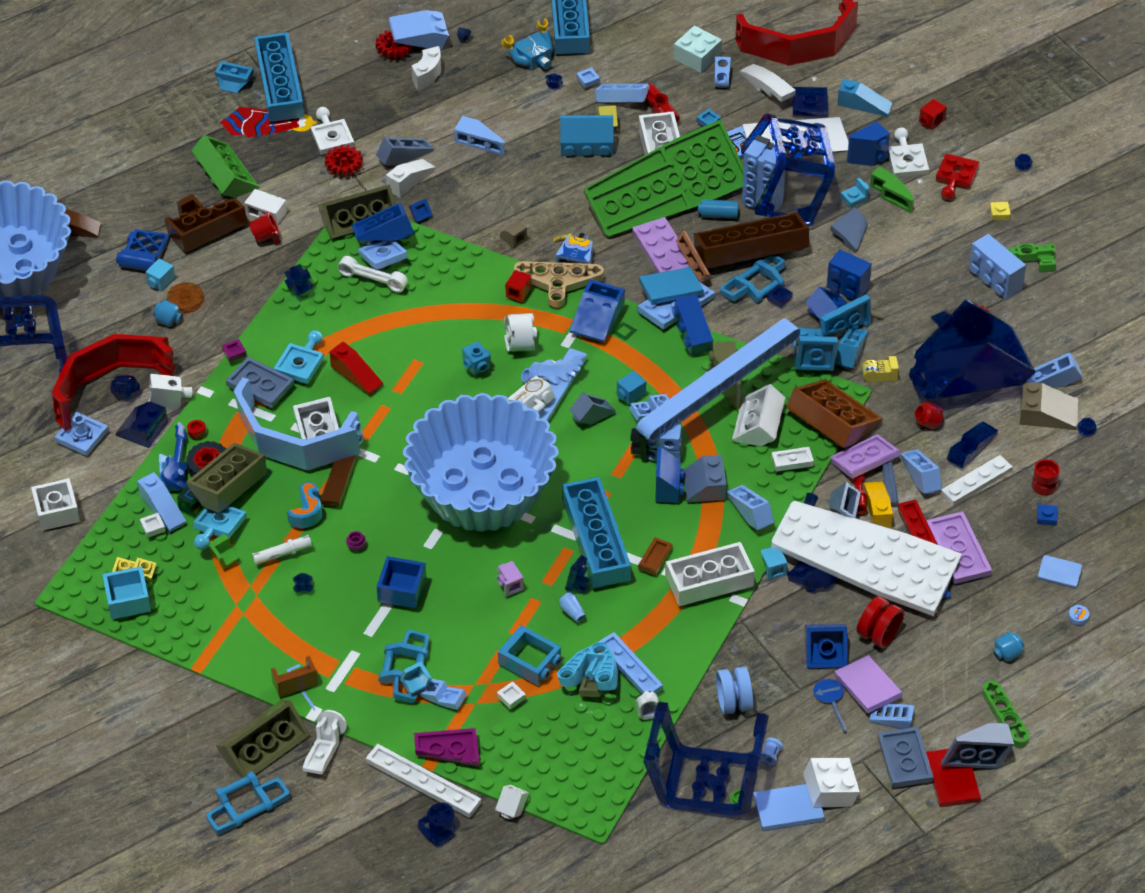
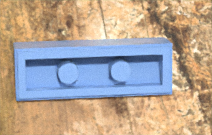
M602 84L595 90L596 101L644 102L649 90V84Z

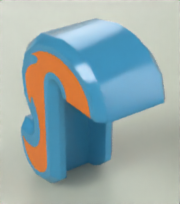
M305 482L299 487L300 499L304 508L300 507L287 512L288 522L293 527L308 528L317 524L322 519L319 489L312 482Z

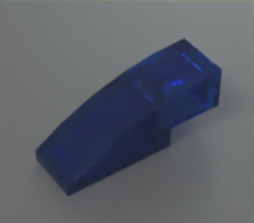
M982 421L962 435L961 441L950 447L947 460L963 469L987 447L997 435L998 430Z

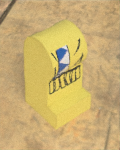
M889 356L888 360H867L861 365L864 380L867 382L898 380L899 367L896 356Z

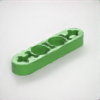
M996 681L985 682L982 695L998 723L1006 724V719H1013L1016 723L1009 725L1014 742L1013 746L1016 748L1025 747L1028 744L1029 732L1003 688ZM1003 703L1006 705V708L998 709L995 705Z

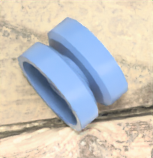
M736 667L733 675H731L728 669L717 670L716 688L722 714H734L736 704L741 712L752 711L753 693L747 667Z

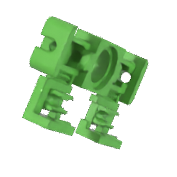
M1052 242L1048 245L1035 246L1034 243L1019 244L1014 248H1006L1022 262L1040 260L1039 272L1056 271V261L1054 259L1056 250Z

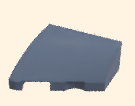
M853 208L833 223L830 231L844 240L843 245L856 253L868 223L858 209Z

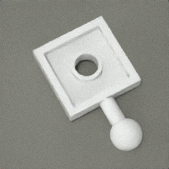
M326 107L318 108L316 117L323 124L312 126L311 133L320 154H327L328 150L334 151L335 146L337 148H340V145H343L345 148L347 145H350V148L355 147L345 119L330 122L329 110Z
M902 127L896 129L894 137L900 142V146H891L888 151L893 175L897 178L928 175L929 167L923 144L907 145L908 131ZM905 159H910L912 162H906Z

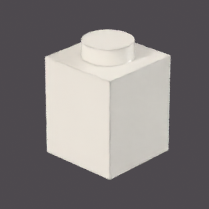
M511 784L503 786L495 810L501 812V816L508 819L521 816L529 792Z

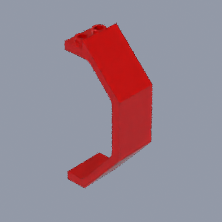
M842 0L838 8L841 16H838V20L833 26L794 35H787L751 25L746 21L743 13L736 15L735 41L741 52L788 66L833 57L856 28L858 1Z
M112 334L70 354L51 392L55 421L65 431L71 429L69 405L78 387L118 367L153 368L161 375L175 376L174 352L169 346L168 337Z

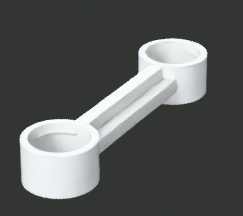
M344 256L337 265L338 271L344 276L351 277L353 274L373 279L387 284L394 292H402L408 283L407 277L401 272L395 271L392 274L365 267L359 265L350 256Z

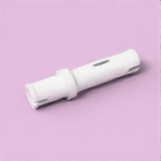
M309 535L295 540L289 539L286 543L252 553V557L257 566L290 553L292 555L296 554V551L312 547V542Z

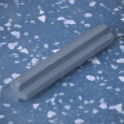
M892 460L881 466L891 506L896 507L899 500Z

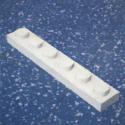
M379 744L366 757V763L468 818L481 805V798Z

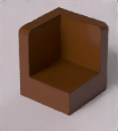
M193 194L177 201L179 214L187 212V215L198 212L197 209L204 207Z

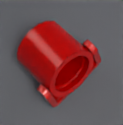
M266 212L263 216L249 223L251 232L259 243L270 238L273 239L275 245L281 243L279 228L270 212Z

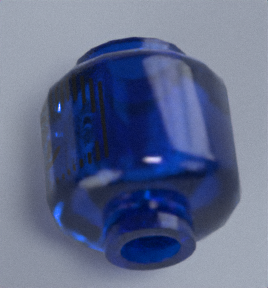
M118 375L112 380L110 389L116 399L132 400L139 393L140 384L132 375Z

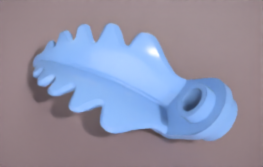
M584 355L574 356L572 360L568 358L565 362L562 359L556 363L552 360H546L542 363L534 362L529 368L523 370L521 380L526 384L533 377L537 376L539 378L543 377L554 384H558L560 379L567 382L569 381L568 375L575 377V371H580Z

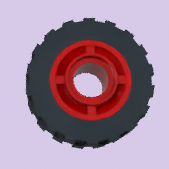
M205 441L193 446L186 457L190 476L193 477L224 452L226 448L214 441Z

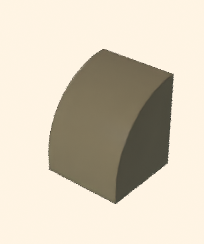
M516 222L500 233V238L514 249L527 241V227L522 223Z

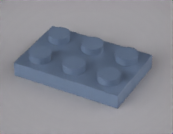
M247 357L226 379V385L233 389L237 387L242 377L249 379L253 398L271 408L294 385L293 378L250 357Z
M919 727L878 732L877 738L892 788L933 782V774Z

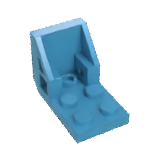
M799 328L801 331L800 335L792 343L795 370L834 371L838 344L837 337H830V334L825 335L821 328Z

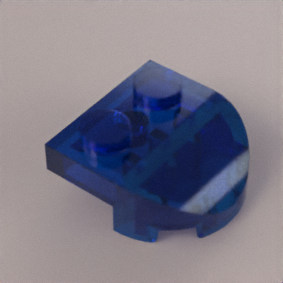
M802 561L787 574L789 581L804 585L806 592H815V589L820 587L827 589L837 579V577Z

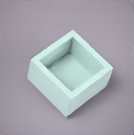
M695 25L674 43V60L699 73H702L715 61V56L720 57L722 54V39Z

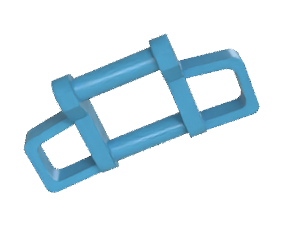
M769 255L756 261L754 266L739 276L735 275L720 287L721 295L731 301H736L748 293L754 302H760L762 297L785 284L784 279L778 273L786 267L785 260L776 255ZM771 262L776 263L773 267L768 264ZM756 272L772 280L770 284L760 291L756 289L753 283L746 280ZM733 286L739 288V290L734 293L728 291Z
M407 630L403 642L385 646L384 653L386 655L378 681L384 684L394 683V699L415 703L418 693L410 696L398 691V683L402 684L400 678L403 671L391 670L393 656L402 654L416 658V663L422 661L424 664V659L428 655V634ZM408 638L422 640L424 642L423 647L408 644Z
M251 771L246 774V777L224 788L219 787L215 789L221 806L206 814L207 822L217 835L223 834L241 826L242 822L265 810L268 812L290 798L289 790L280 778H275L260 785L256 775ZM250 784L261 804L238 815L226 795ZM279 787L283 794L270 801L265 791ZM225 812L231 822L217 826L213 818Z

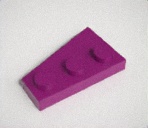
M476 728L414 733L416 755L479 767Z

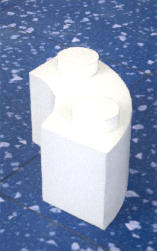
M439 46L422 50V59L418 63L411 65L412 81L418 92L433 85L435 79L441 74Z

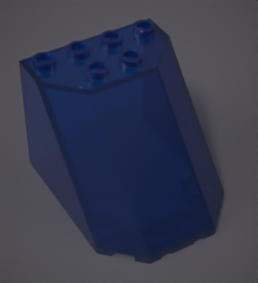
M965 299L916 350L914 356L916 363L910 369L909 377L913 381L915 390L918 392V397L923 400L1023 385L1036 371L1013 326Z

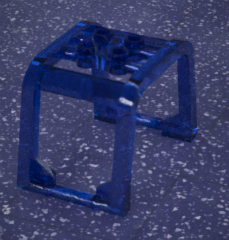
M766 113L741 146V154L744 156L745 151L757 135L761 136L769 125L776 154V164L754 209L755 214L765 217L789 214L774 211L775 206L770 201L784 170L823 177L810 206L796 210L806 224L812 225L835 174V160L825 125L820 123L811 124L780 118L774 114ZM779 123L790 124V127L788 129L780 128ZM797 126L805 127L807 129L805 131H801ZM782 136H785L791 142L783 141ZM785 148L791 151L789 157H786ZM803 154L808 156L822 155L825 164L801 160Z
M46 295L0 297V308H3L2 318L6 321L5 331L9 334L0 336V346L53 344L55 357L59 359L60 375L67 360V354L56 302ZM33 306H45L50 333L35 334L36 320L33 318ZM14 307H22L21 315L15 316ZM24 326V331L28 334L17 335V327Z
M658 702L643 760L658 799L664 805L679 810L739 816L747 813L750 809L769 715L757 713L753 737H755L753 751L738 753L683 745L676 733L668 703ZM660 725L673 751L666 785L659 768L660 748L659 744L656 743ZM684 757L701 760L700 764L696 766V780L692 784V799L675 797ZM709 761L721 762V766L716 770V776L709 774ZM729 763L746 765L738 804L721 803L726 798L725 785L730 780ZM705 786L712 788L713 802L700 800L706 794Z

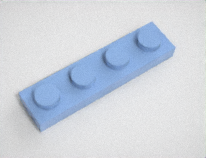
M615 632L598 641L604 642L609 646L615 657L617 668L642 695L645 691L657 694L663 690V684Z

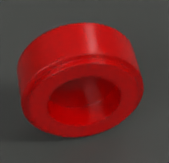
M193 420L188 423L187 433L191 438H201L206 434V424L203 421Z

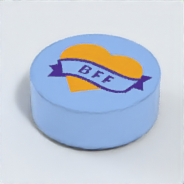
M1075 605L1070 608L1068 618L1075 625H1084L1088 621L1089 611L1084 606Z

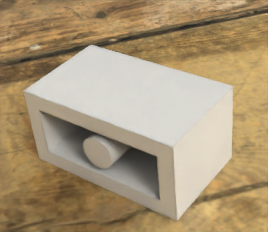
M256 189L244 202L246 216L257 219L266 212H270L277 226L288 213L285 199Z

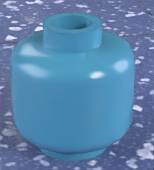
M163 300L161 303L158 302L153 312L155 321L167 327L173 326L174 323L178 324L182 315L179 313V306L167 300Z
M1007 632L994 641L995 649L993 651L999 660L1003 658L1006 662H1010L1023 653L1025 645L1017 633Z

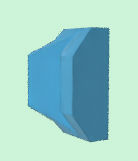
M223 61L220 62L215 71V77L219 81L220 90L238 93L254 74V70L251 67Z

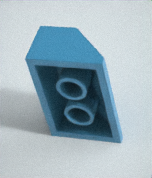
M613 115L560 116L561 156L613 155Z

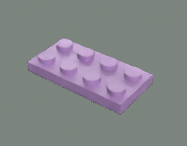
M665 217L632 227L633 235L657 273L690 267L676 242L678 237Z
M963 511L926 520L937 545L962 554L952 576L954 584L992 574V569Z

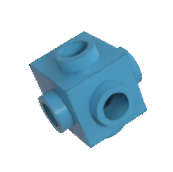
M479 341L462 348L463 364L473 375L490 368L491 355L487 349L485 350Z

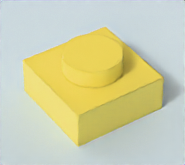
M1008 202L990 203L992 220H1010L1011 214Z

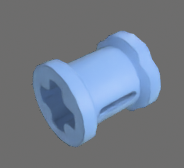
M767 738L765 748L759 755L760 761L764 764L775 765L777 762L776 756L782 750L783 744L778 739Z

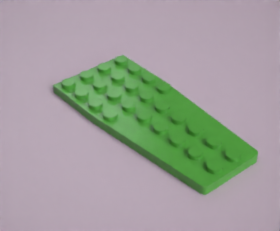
M720 119L678 137L596 181L584 189V194L604 236L608 238L632 230V227L696 208L698 203H702V200H716L743 188L744 166Z

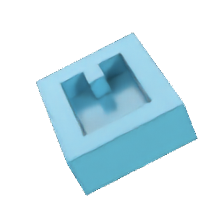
M857 178L856 186L841 192L840 198L850 208L868 201L869 186L861 178Z

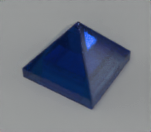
M947 309L931 316V319L941 329L953 325V316Z

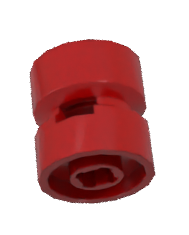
M1043 459L1036 463L1032 479V489L1037 494L1048 496L1056 491L1060 467L1056 462Z

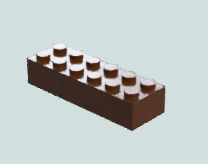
M794 212L694 233V246L705 267L714 269L717 266L732 265L736 262L750 261L760 257L766 258L769 255L785 254L789 251H800L810 247L809 227L799 213Z

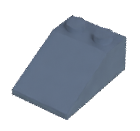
M988 723L956 737L941 761V765L999 769L1014 745L1009 724Z

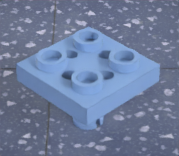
M76 412L71 418L72 428L67 431L62 428L55 436V442L87 456L109 431L108 425Z

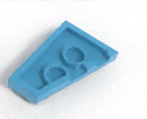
M864 295L820 317L821 331L827 335L842 332L845 328L849 327L856 329L859 325L863 324L870 326L871 298L868 295Z

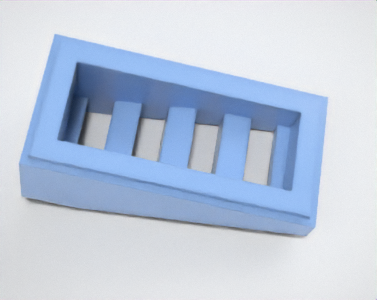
M906 704L884 705L871 712L869 722L902 729L910 728L915 706ZM878 711H882L881 716H877Z

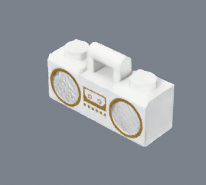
M535 376L508 399L509 401H522L526 408H534L540 412L555 398V395L548 382Z

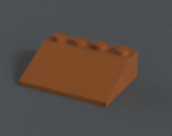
M826 379L794 388L786 406L787 409L792 411L793 415L806 421L807 425L815 427L823 436L829 437L835 441L836 445L843 448L858 442L883 420L882 417Z

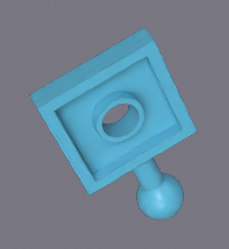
M317 330L311 331L308 334V343L305 347L289 343L273 369L296 381L308 384L324 359V353L312 350L315 345L322 342V334ZM303 362L301 365H295V363Z
M227 506L220 513L205 508L193 522L194 529L204 532V534H199L195 537V547L200 550L206 549L209 546V539L212 535L221 536L225 533L229 539L246 519V511Z

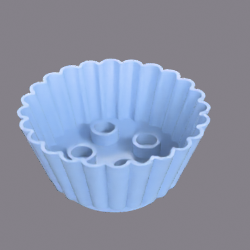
M7 180L0 182V308L14 307L27 303L31 299L38 297L41 291L48 289L49 284L55 278L71 233V229L68 227L70 217L64 214L66 210L65 205L57 203V197L54 194H45V190L42 187H30L26 182L16 184Z
M485 393L477 394L474 397L461 395L455 401L445 400L440 403L439 408L427 410L424 415L425 418L414 422L413 428L415 431L407 434L406 441L408 445L403 449V455L407 459L404 464L405 469L410 474L412 483L433 510L443 520L449 521L455 527L462 526L464 530H476L478 532L486 530L495 531L502 526H510L513 521L520 520L524 513L531 509L547 484L549 477L556 468L555 459L559 453L558 448L554 446L556 435L549 431V422L539 418L537 410L526 408L525 404L519 400L509 401L504 395L491 397Z

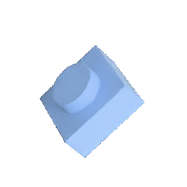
M592 67L576 73L577 80L584 88L600 83V77Z

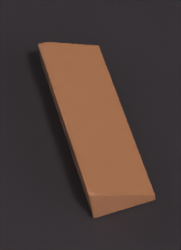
M684 230L676 242L698 281L704 285L711 283L710 274Z

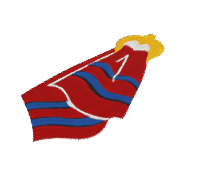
M238 107L231 115L219 122L226 128L229 134L234 136L246 135L247 138L289 130L304 132L317 124L311 116L306 114L302 118L270 122L267 110L249 107Z

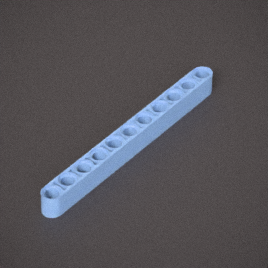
M786 318L780 320L638 422L636 430L650 442L656 441L793 343L799 337L800 329Z

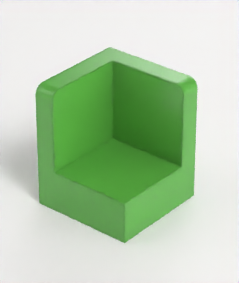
M225 533L209 543L213 556L223 570L240 560Z

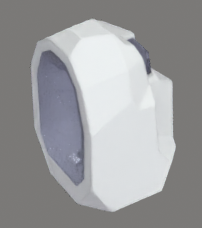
M645 691L637 698L636 710L638 718L644 720L653 719L659 714V701L654 692Z

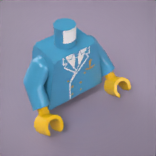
M543 19L544 26L540 25L539 20L536 24L537 29L542 31V33L537 32L512 44L514 38L511 35L502 40V46L509 49L508 52L516 64L525 66L530 70L540 66L544 69L550 68L552 64L553 43L549 31L546 30L548 25L547 19Z

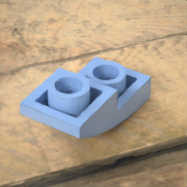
M666 394L649 396L646 402L631 403L629 409L636 421L639 422L646 415L668 401L669 398Z

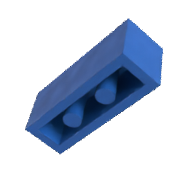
M697 294L675 299L672 313L674 318L677 317L678 330L680 333H683V343L685 348L689 350L690 355L712 350L714 340Z

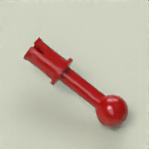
M863 473L853 479L850 477V481L855 485V488L861 492L857 514H864L867 510V494L863 491L862 487L865 481V474Z

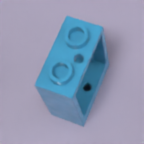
M523 625L514 632L498 651V664L537 686L543 680H546L551 670L562 661L561 646ZM526 643L548 654L537 668L515 656Z

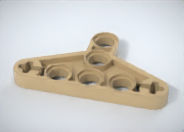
M521 261L514 266V270L525 272L532 276V285L549 291V305L555 308L564 305L566 292L587 286L590 279L599 282L604 277L603 267L598 264ZM538 269H543V270H545V272H543V273H538V272H536V271H537ZM562 270L563 273L556 274L554 271ZM578 270V271H581L582 273L576 275V274H573L572 272ZM555 283L562 284L561 287H555L553 285ZM558 296V297H560L561 299L558 300V301H555V300H553L552 298Z

